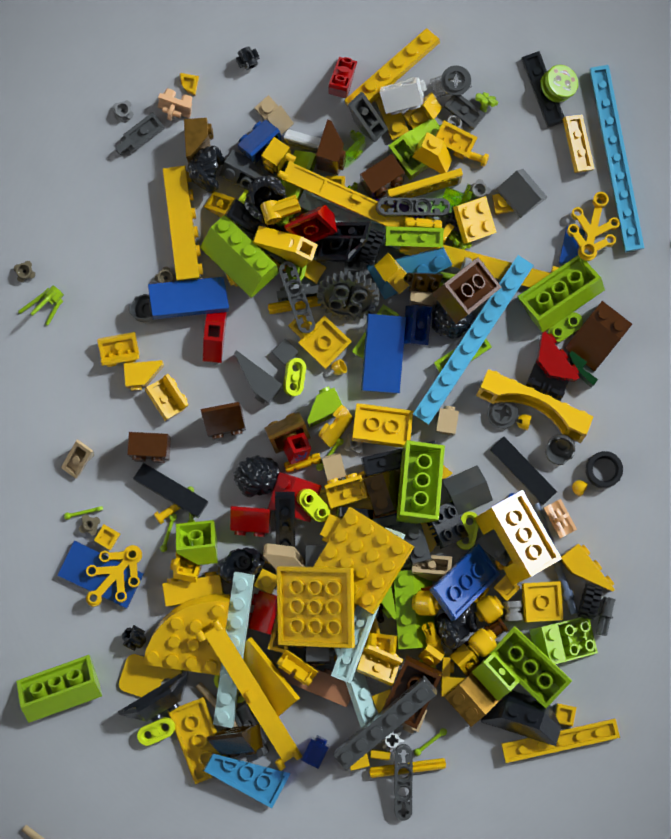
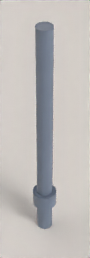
M536 503L533 505L534 511L554 544L541 505ZM559 560L553 565L558 580L561 581L563 600H566L572 615L578 613L573 599L575 596L573 590L569 588Z

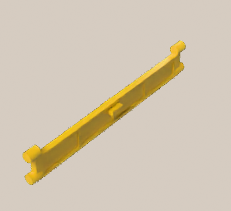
M289 153L286 154L284 160L289 161L284 172L280 170L277 175L281 180L383 226L405 227L404 222L407 217L379 215L376 211L378 201L294 164L296 156ZM385 204L381 206V208L384 209V212H386L387 209L392 208L386 206ZM427 216L424 218V219H431L432 221L435 220V219H433V218H431V217H427Z
M443 245L452 262V267L461 269L465 257L471 258L472 261L478 257L484 262V265L494 278L502 280L512 265L511 262ZM401 246L399 253L411 256L441 247ZM552 266L551 273L559 267ZM532 268L521 285L532 287L551 273Z
M216 619L211 623L213 625L211 629L204 633L200 629L195 632V635L199 642L204 641L206 638L281 757L275 761L276 766L281 771L286 768L284 764L286 761L293 757L299 760L302 758V754L220 621Z

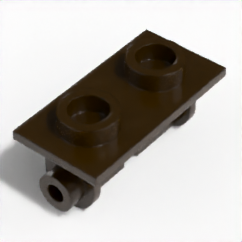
M407 273L404 276V281L410 285L409 291L434 292L439 288L443 274Z

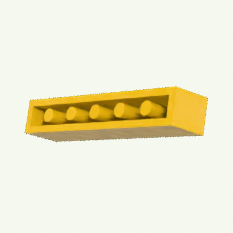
M185 165L163 168L177 281L201 279L200 275H203L202 263L199 264L198 256H201L200 245H196L195 239L199 237L198 227L194 226L193 219H196L195 208L191 207L194 194L193 189H189L188 183L192 182V179L189 177V172Z

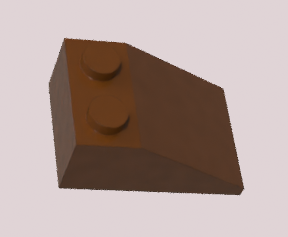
M477 257L432 294L455 324H457L502 287Z
M601 301L564 349L568 352L573 351L587 361L585 365L595 372L632 326V323Z
M239 402L200 409L207 436L212 437L213 440L224 438V434L231 433V436L243 434L242 431L246 430L243 410Z
M407 655L383 709L423 676L436 688L442 677V672ZM429 702L404 723L417 729Z

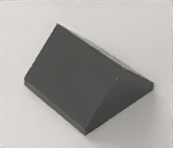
M524 169L516 170L496 189L519 218H522L547 199L545 193Z
M478 465L442 480L459 515L493 501L487 481Z

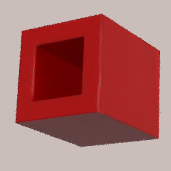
M304 432L286 437L283 447L290 465L308 460L312 449Z

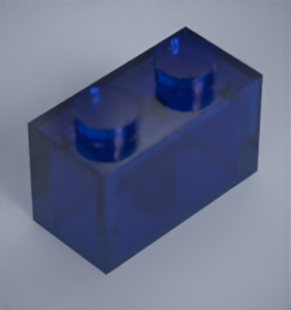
M418 305L405 307L404 344L417 346L429 344L432 307Z
M319 735L316 738L312 736L301 761L319 769L329 749L327 739Z

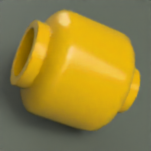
M418 591L412 598V608L420 616H435L439 609L442 608L430 591Z
M487 595L476 603L477 612H475V615L481 622L485 620L488 624H491L503 615L502 609L504 606L496 595L494 597Z
M480 628L468 639V648L476 657H486L497 647L495 641L497 637L490 629L486 631Z

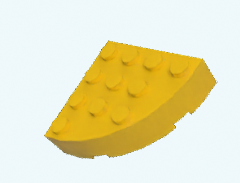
M206 595V597L188 600L174 608L162 619L155 629L146 648L143 664L220 676L222 662L207 638L199 642L195 632L200 629L203 633L213 627L211 623L216 619L220 621L226 631L231 595Z

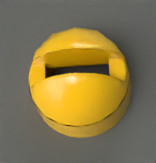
M342 359L332 363L331 369L334 370V375L339 376L347 372V366Z
M522 414L518 417V419L522 420V423L517 422V426L528 431L531 415Z
M582 480L575 481L572 485L573 492L581 497L588 483Z

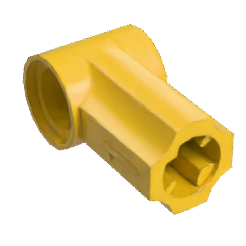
M296 195L278 201L269 200L260 205L265 224L267 225L278 223L283 217L301 212Z

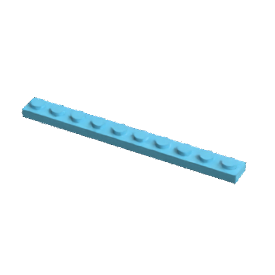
M609 65L592 67L589 69L617 215L620 220L624 251L642 250L645 247Z
M519 255L516 257L499 283L502 288L488 299L412 415L426 424H430L533 268V264Z

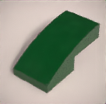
M571 351L568 354L570 364L576 366L579 370L578 376L592 388L598 379L583 369L587 361Z

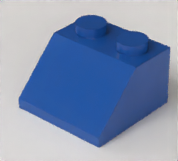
M266 119L263 122L259 121L252 128L253 131L249 135H243L238 141V149L246 157L250 158L254 164L262 158L261 155L274 137L281 141L280 130Z

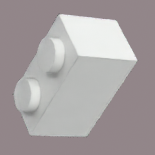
M418 78L387 85L380 89L386 114H398L406 108L410 110L417 109L423 104V96Z

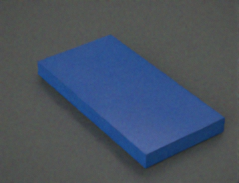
M224 277L148 284L153 320L229 312Z
M367 314L361 390L400 393L406 317Z
M74 541L57 576L89 591H96L110 574L89 577L86 573L87 567L90 565H95L96 567L118 566L121 562L110 560L107 563H103L99 558L100 552ZM103 554L101 558L107 560L109 557ZM129 566L124 570L126 601L120 603L115 598L117 592L116 580L101 596L127 609L137 588L129 586L128 579L131 577ZM90 568L89 574H95L96 569ZM137 570L138 578L141 582L144 573ZM133 578L130 583L136 585L138 580ZM123 593L118 594L119 600L125 598Z
M476 544L429 590L450 620L453 621L501 574L480 544Z

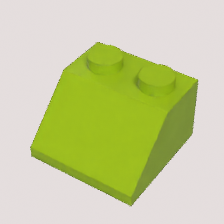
M328 386L319 390L307 420L309 428L333 418V413L342 405L335 388L330 389Z
M214 520L176 524V553L197 565L218 563L217 534Z

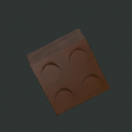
M391 154L360 174V184L370 198L382 199L387 195L388 189L403 185L405 172L394 155Z
M129 432L127 455L135 462H146V459H151L154 463H165V460H170L171 437L168 434Z

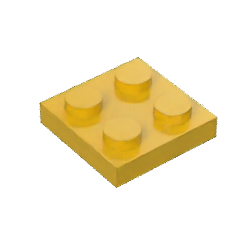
M486 196L453 207L463 244L497 233Z
M325 315L315 324L314 330L307 333L298 342L325 370L352 343Z
M561 581L521 584L524 622L563 620Z

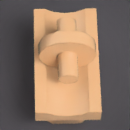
M169 88L163 94H159L158 108L168 114L167 120L172 121L174 116L190 118L192 96L185 94L181 100L175 98L176 92Z
M561 499L543 508L559 538L577 530Z

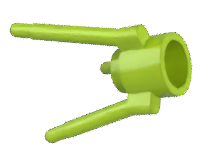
M52 285L50 289L47 288L42 294L21 308L18 313L21 314L39 300L45 298L34 308L30 315L33 316L47 302L51 305L56 303L46 321V325H49L57 309L64 302L61 299L64 294Z

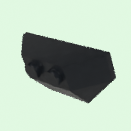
M336 222L337 233L313 242L317 244L314 254L315 260L317 262H350L367 242L372 223Z
M188 671L182 672L119 710V715L146 722L149 720L155 722L163 717L162 712L167 709L169 712L179 707L178 703L183 699L189 675Z
M513 690L505 695L481 719V723L556 746L561 731V726L551 705L545 708L534 697Z

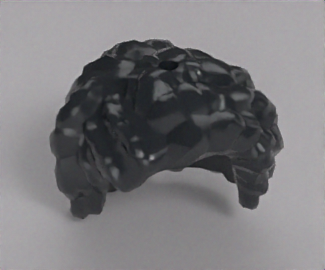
M212 145L200 149L188 164V175L193 183L210 193H214L215 190L219 189V183L216 180L215 174L220 165H223L225 162L219 147Z
M270 175L257 177L248 185L249 193L246 195L245 207L253 218L258 219L260 222H265L260 205L269 200L278 201L287 198L285 187L276 177Z
M438 303L432 311V328L440 336L451 339L459 338L467 328H470V323L474 318L472 315L474 310L455 324L440 303Z
M256 455L251 458L247 457L246 461H241L238 464L239 467L234 472V481L244 496H262L274 490L280 470L278 463L272 458Z
M249 547L231 550L224 560L218 562L217 573L229 584L233 583L234 572L255 575V579L259 576L262 570L261 567L264 566V560L261 558L262 554L258 550Z
M470 606L456 620L451 621L446 613H441L436 618L435 628L437 629V634L444 645L450 650L458 646L460 640L464 639V636L477 631L476 616Z

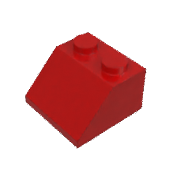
M326 205L301 214L285 224V229L290 234L302 236L311 242L337 233L335 215Z
M279 472L268 509L275 512V492H295V518L310 523L312 518L298 504L297 495L302 489H311L319 496L322 486ZM309 495L306 498L307 502L311 500Z
M231 506L230 530L235 531L234 535L246 536V532L254 533L255 537H265V534H270V509Z
M259 591L258 594L254 593L251 605H255L253 613H249V629L271 635L277 614V595Z

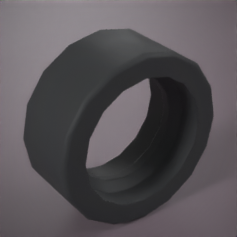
M601 451L594 454L588 460L585 473L592 485L598 488H608L620 481L623 475V465L616 454L609 451ZM599 459H609L615 465L614 477L608 481L597 479L593 473V466Z

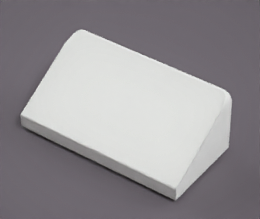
M289 129L284 135L285 143L317 152L321 138Z

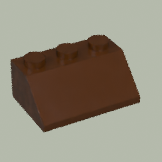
M327 119L316 153V166L319 170L338 175L340 170H344L346 151L332 121Z

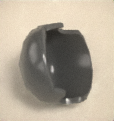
M148 294L135 296L134 301L129 304L130 314L139 322L147 323L153 320Z
M557 434L547 442L545 454L551 463L564 465L573 458L576 446L573 439L567 435Z

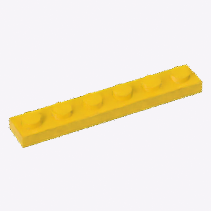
M426 28L344 100L345 104L348 106L360 92H363L369 102L372 103L380 96L381 87L394 84L440 44V39Z
M613 718L561 730L556 746L531 738L501 743L505 763L617 739L620 738L616 719Z

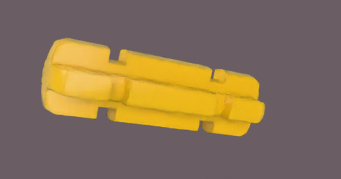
M407 217L405 218L404 226L442 228V221L422 218L414 220V218Z
M311 454L312 456H309L308 460L291 465L287 461L284 463L286 472H291L294 469L298 470L311 466L313 463L314 465L321 463L320 454Z

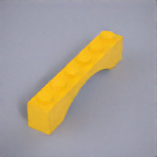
M490 369L484 375L476 394L477 397L492 404L514 402L533 407L551 419L563 435H567L579 443L586 437L594 417L585 411L571 407L568 403L560 402L550 395L540 393L532 387H527L514 379H509L499 372Z

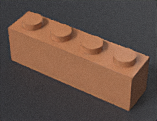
M309 664L318 673L310 685L307 686L306 684L302 685L301 682L293 678L296 674L293 671L289 675L281 668H278V671L288 683L344 707L348 706L351 697L346 682L332 677L331 670L325 668L324 671L317 669V664Z

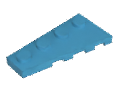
M444 247L395 259L407 273L436 274L452 266V262ZM367 265L384 300L398 293L388 281L385 282L374 265Z
M212 753L203 770L270 808H273L291 774Z

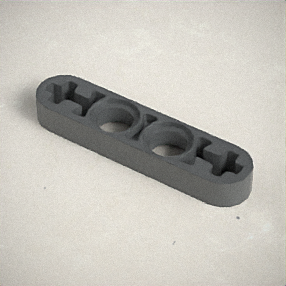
M382 198L376 204V211L381 216L441 217L450 211V203L444 198ZM384 202L386 206H393L394 202H396L395 207L387 209L386 212L381 208ZM401 202L408 204L409 209L407 212L400 211L399 204ZM420 202H424L427 205L426 212L418 210ZM440 203H442V206H445L442 212H440L439 208H434L432 210L433 213H431L432 206H438Z
M284 262L279 267V273L298 328L303 333H310L315 328V321L297 269L292 262ZM285 265H288L289 268L293 267L291 275L292 278L296 276L297 280L285 282V279H289L287 273L282 272L285 269ZM292 283H297L300 287L299 292L296 294H292L288 290L289 285ZM303 301L306 304V309L303 312L296 311V302ZM309 312L310 316H306L307 321L312 322L309 330L301 327L304 322L302 318L298 319L297 315H304Z
M407 744L398 745L394 752L395 816L402 821L408 820L412 816L413 754L410 746ZM402 750H406V753H409L405 755L406 763H402V757L398 754ZM401 768H406L409 774L403 778L398 775V771ZM401 787L408 788L409 793L406 796L398 794V790ZM401 801L405 802V808L409 810L405 811L404 815L401 814V811H398L402 809Z

